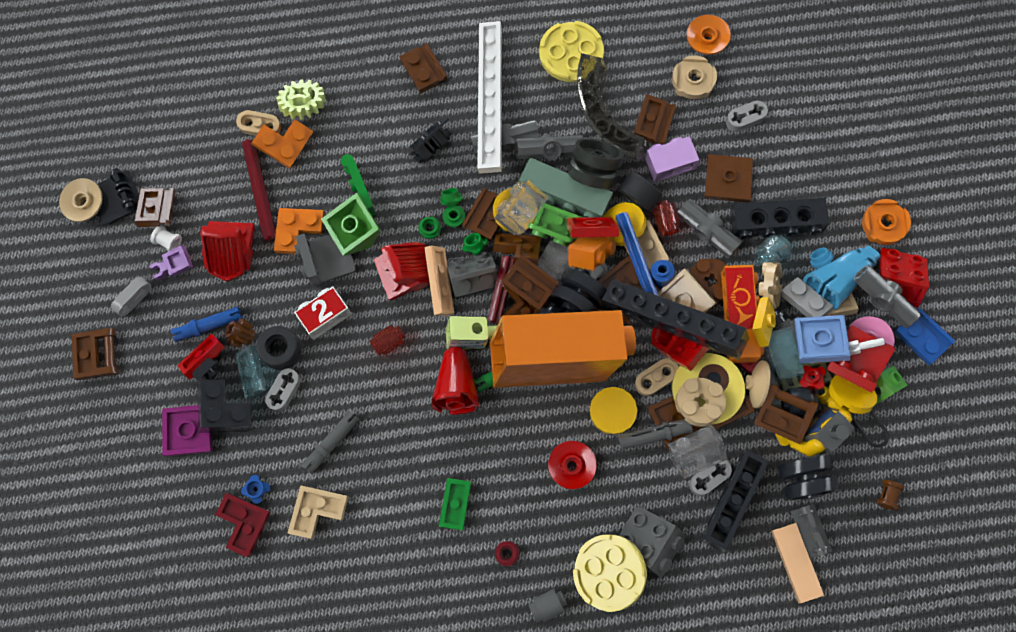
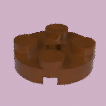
M700 259L691 268L689 273L718 304V302L723 301L721 272L724 266L729 265L718 259ZM713 277L717 284L709 287L707 286L708 282L704 281V278Z

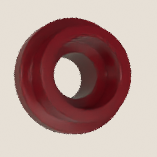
M501 542L496 547L495 558L503 566H512L519 559V549L513 542ZM505 549L512 551V556L508 559L502 555Z

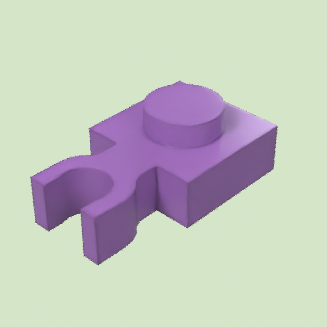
M182 245L163 254V262L149 265L154 270L160 268V272L154 275V279L157 280L164 278L167 273L170 276H176L193 267L186 247Z

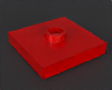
M612 217L567 218V228L571 238L619 237V228Z

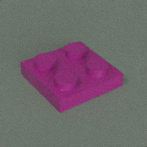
M198 405L162 408V456L213 452L212 433H198Z

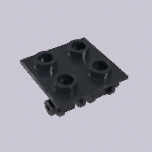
M448 118L444 122L439 119L426 131L428 136L423 134L410 145L412 150L408 154L410 155L414 152L416 154L414 159L419 164L421 162L425 163L432 156V153H436L432 145L439 150L440 146H443L450 140L451 132L447 128L442 129V126L449 121Z
M114 168L110 171L109 179L97 184L103 196L102 205L97 212L103 226L137 211L139 193L129 170L122 172L118 168Z

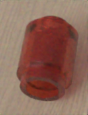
M670 201L657 203L653 213L658 231L661 232L662 236L678 233L680 221L675 204L670 203Z
M391 324L373 335L374 338L369 340L377 355L380 356L382 354L386 355L403 345L402 339L405 336L399 326L394 328Z

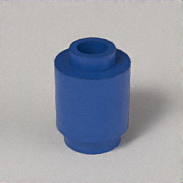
M658 260L651 267V277L658 289L667 286L674 278V267L667 260Z

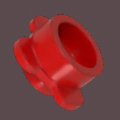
M808 365L802 367L803 378L800 380V385L803 388L809 387L810 389L819 390L825 386L823 382V376L826 375L825 368H811Z

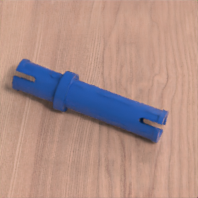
M236 306L200 320H190V323L172 328L171 334L175 335L172 337L177 343L192 336H202L201 333L227 325L232 321L236 322L239 318L243 319L242 314L240 315V308Z

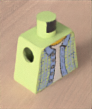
M450 316L446 326L447 350L454 346L461 347L463 350L485 348L488 340H491L497 325L487 326L486 317Z

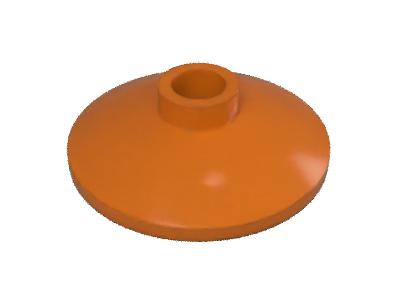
M702 15L695 18L687 29L688 43L695 51L702 54L712 55L719 53L727 47L730 41L731 33L729 26L723 19L714 15Z

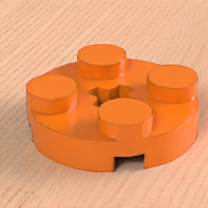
M881 199L874 202L867 208L862 217V227L867 239L870 242H876L881 245H892L901 241L911 227L909 212L897 205L898 202L891 199ZM884 217L887 218V221L892 222L888 227L881 223Z

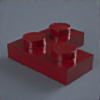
M225 493L215 515L236 524L225 548L250 558L271 512Z

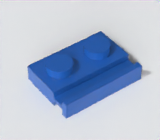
M919 308L918 311L921 315L918 320L907 328H904L902 325L899 326L894 333L929 366L955 340Z

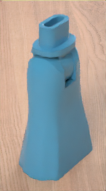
M871 246L849 251L833 262L806 274L803 282L831 303L833 309H837L858 286L853 278L855 274L868 264L873 268L877 263L876 261L881 258L880 253Z

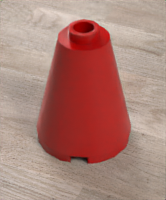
M450 347L449 350L444 352L431 400V406L437 412L442 413L443 409L450 410L452 415L471 413L475 411V406L479 407V398L468 354L461 347Z

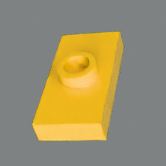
M769 297L760 298L752 328L760 347L769 346L772 329L776 326V314Z

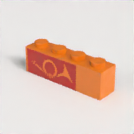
M753 265L724 266L721 272L724 320L745 327L749 336L740 359L738 360L728 355L727 359L732 363H756L761 358V355L764 354V347L759 346L752 330L760 300L759 295H756L755 287L758 286V274L754 273Z

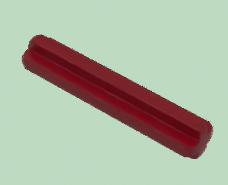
M503 256L501 259L487 318L491 323L498 324L499 318L503 315L507 292L500 282L514 264L515 259L513 257Z

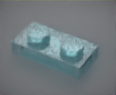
M791 328L773 331L769 349L779 380L803 375L805 372L802 363L799 364L798 350Z
M248 346L235 355L245 398H253L265 391L266 386L256 346Z

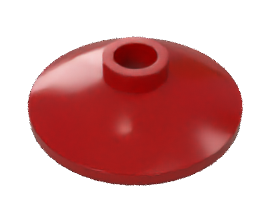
M566 441L559 444L553 449L548 460V469L552 479L559 486L566 489H579L586 486L593 479L597 467L596 458L592 450L587 445L578 441ZM574 462L577 468L569 470L567 467L568 463Z

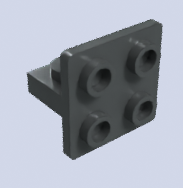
M480 252L477 255H473V257L465 259L458 257L447 263L455 297L490 289L496 285L497 269L490 252Z

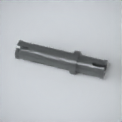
M351 411L347 412L319 445L316 444L314 446L315 450L301 464L306 469L313 462L307 470L310 474L313 475L320 464L326 458L329 459L331 457L330 453L360 421L355 416L348 423L353 416Z
M681 419L670 423L665 421L662 422V425L618 435L623 451L659 440L667 439L669 441L672 440V437L693 433L691 424Z

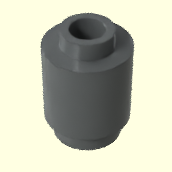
M552 589L534 598L533 602L528 605L534 619L538 623L542 620L546 622L565 612L564 606L568 604L561 591L556 592L555 589Z

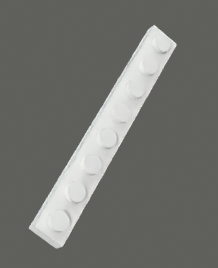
M500 21L479 23L477 167L479 173L502 172V26Z

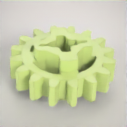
M300 80L298 84L293 81L290 86L285 85V91H279V96L276 98L279 110L283 112L285 117L290 115L291 119H294L296 116H299L300 120L305 115L311 118L312 113L318 114V108H324L323 103L326 102L323 88L319 87L317 82L312 84L311 80H308L306 83Z

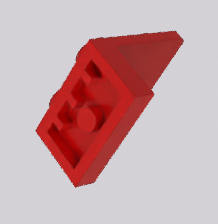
M881 248L879 275L886 281L889 280L897 283L902 288L901 295L910 304L918 308L929 288L927 259L920 255L899 252L896 249Z
M850 326L847 331L848 342L858 340L861 343L878 339L854 326ZM885 342L882 346L863 349L861 353L851 355L850 361L830 362L827 370L873 393L877 386V380L895 351V347Z

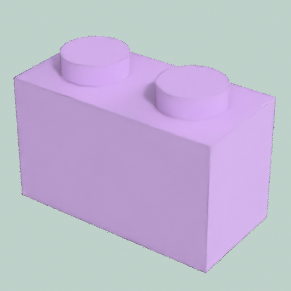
M690 136L675 138L670 143L664 145H653L647 150L645 158L654 182L694 170L699 163V158Z

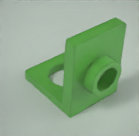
M894 366L883 371L877 380V386L881 389V395L877 397L875 405L907 386V383Z

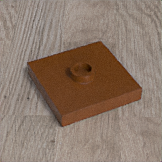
M708 154L704 199L749 203L751 200L753 158Z

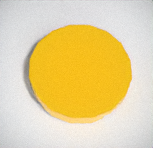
M624 202L610 208L603 216L612 217L619 228L616 215L627 212L636 236L640 237L644 233L646 217L640 207L634 203ZM619 228V237H614V242L617 246H625L626 244Z
M835 375L830 381L828 391L831 398L837 405L848 407V411L852 413H868L877 403L875 390L871 393L838 375Z
M604 388L591 401V421L603 433L622 434L630 429L636 420V401L630 393L622 388Z

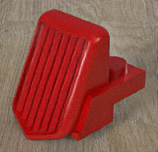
M209 221L208 226L201 227L200 235L203 246L204 268L211 275L227 282L243 275L244 271H250L253 256L251 246L255 232L254 224Z
M417 241L386 245L381 248L383 254L373 259L389 300L394 301L411 291L417 292L430 285L424 248L427 246Z
M653 327L652 342L650 344L665 357L689 371L693 370L709 350L707 347Z

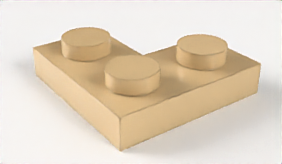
M300 486L288 534L313 539L319 515L343 521L349 497Z

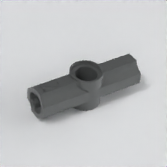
M535 120L514 126L502 124V153L515 150L516 139L540 137ZM478 135L471 136V142L475 156H478Z
M546 134L537 138H519L515 142L516 158H546L548 160H555L558 157L574 156L575 143L578 139H583V136L553 137ZM548 144H554L551 150L545 151Z
M691 199L686 201L676 214L694 229L696 236L700 240L708 244L711 243L728 258L742 244L741 240L725 228L723 221L713 213L708 214Z
M869 264L864 266L853 277L854 281L872 297V305L882 312H888L904 328L910 327L920 317L919 311L901 295L902 288L893 281H886Z

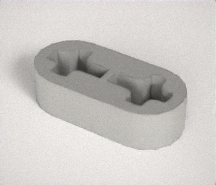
M753 101L733 109L728 114L726 125L730 130L738 132L764 121L768 108L762 101ZM753 110L761 111L760 116L757 113L752 114ZM733 118L741 119L740 124L737 121L733 122Z
M143 277L135 278L114 299L111 309L121 317L127 315L149 293L151 284Z
M288 368L278 374L265 398L266 404L270 409L280 412L287 408L301 382L297 372ZM292 374L294 382L286 385L284 378L290 377ZM281 394L280 399L283 400L282 403L275 404L272 401L273 397L278 398Z
M716 459L690 479L689 488L691 492L697 496H704L731 475L730 463L725 459ZM715 464L719 467L722 465L725 467L723 471L724 476L718 474L713 478L711 473L716 470ZM707 477L710 481L704 485L706 490L704 491L702 488L697 490L695 487L697 484L696 479L698 478L702 481Z

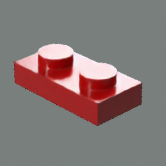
M211 333L177 366L191 380L194 377L192 373L207 358H217L225 347Z

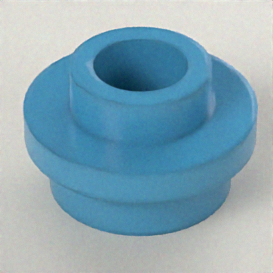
M819 248L811 253L810 263L812 267L820 268L831 263L834 256L827 248Z

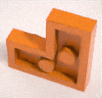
M294 119L284 136L263 125L251 144L290 169L313 131L296 119Z
M279 208L274 244L275 253L296 254L294 245L298 243L295 236L300 235V233L323 234L324 223L321 219L325 216V212L323 210Z

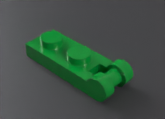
M349 154L342 156L341 164L344 171L352 177L348 181L353 193L357 191L371 215H376L353 156Z

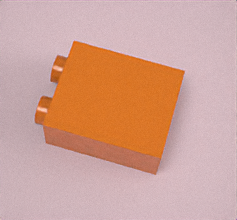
M622 310L502 316L490 340L493 388L605 382L623 365L628 355H634L636 349L633 326L623 325Z

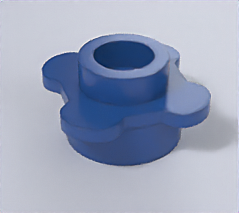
M252 475L250 480L242 487L241 493L244 496L250 497L253 503L259 504L262 501L263 495L270 491V484L262 482L258 475Z

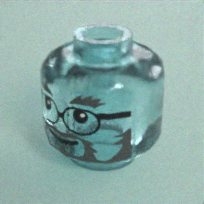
M771 235L757 247V261L761 266H763L764 262L780 263L783 265L791 257L792 246L785 237Z

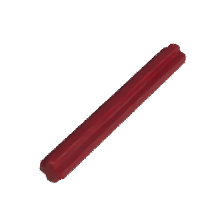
M246 139L242 142V148L262 237L265 241H272L275 239L276 232L257 149L251 144L253 140Z

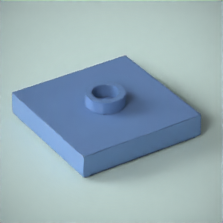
M844 315L795 318L794 324L799 364L850 361L851 355Z

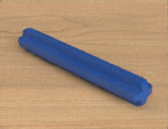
M627 212L619 213L616 215V220L642 290L658 295Z

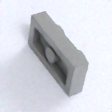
M798 277L781 290L780 296L806 317L826 316L833 309L831 303Z

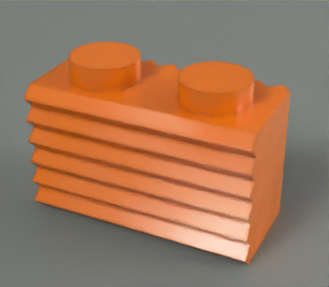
M614 237L577 238L568 247V265L570 267L573 265L574 268L578 267L583 270L586 268L587 271L589 269L593 271L600 264L603 265L606 258L615 253L616 243L614 242Z

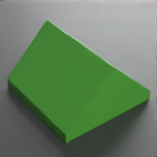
M358 193L352 195L321 219L343 256L372 247L380 232V228Z

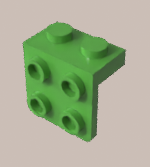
M541 202L534 223H529L528 228L533 229L532 234L543 238H547L550 235L555 237L554 242L568 246L569 243H573L577 238H571L567 228V218L581 216Z

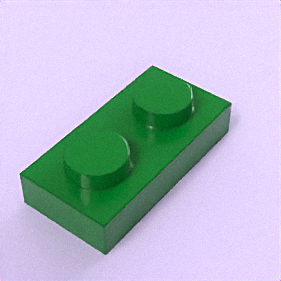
M447 478L439 527L464 531L471 489L470 481Z

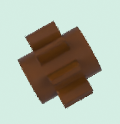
M239 318L238 323L235 321L230 322L225 332V336L229 338L227 342L241 349L243 344L246 346L250 345L255 336V331L251 329L253 324Z

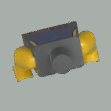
M824 386L822 389L825 393L823 395L817 394V397L821 404H828V407L825 406L810 422L801 444L780 435H775L780 445L787 446L790 444L791 448L808 457L832 453L855 429L851 424V412L848 411V407L837 405L831 398L828 388Z

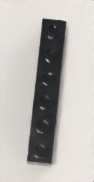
M612 279L602 299L609 311L622 310V315L738 360L749 340L745 327Z

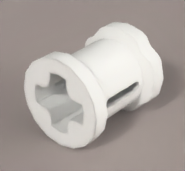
M160 225V227H156L152 232L150 241L155 245L159 244L165 247L169 252L180 246L182 236L172 234L164 226Z

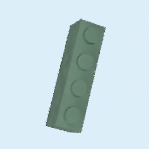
M533 158L529 159L519 179V188L527 190L532 196L541 198L546 204H556L567 212L577 213L583 217H603L612 201L613 192L580 184L573 180L568 173Z

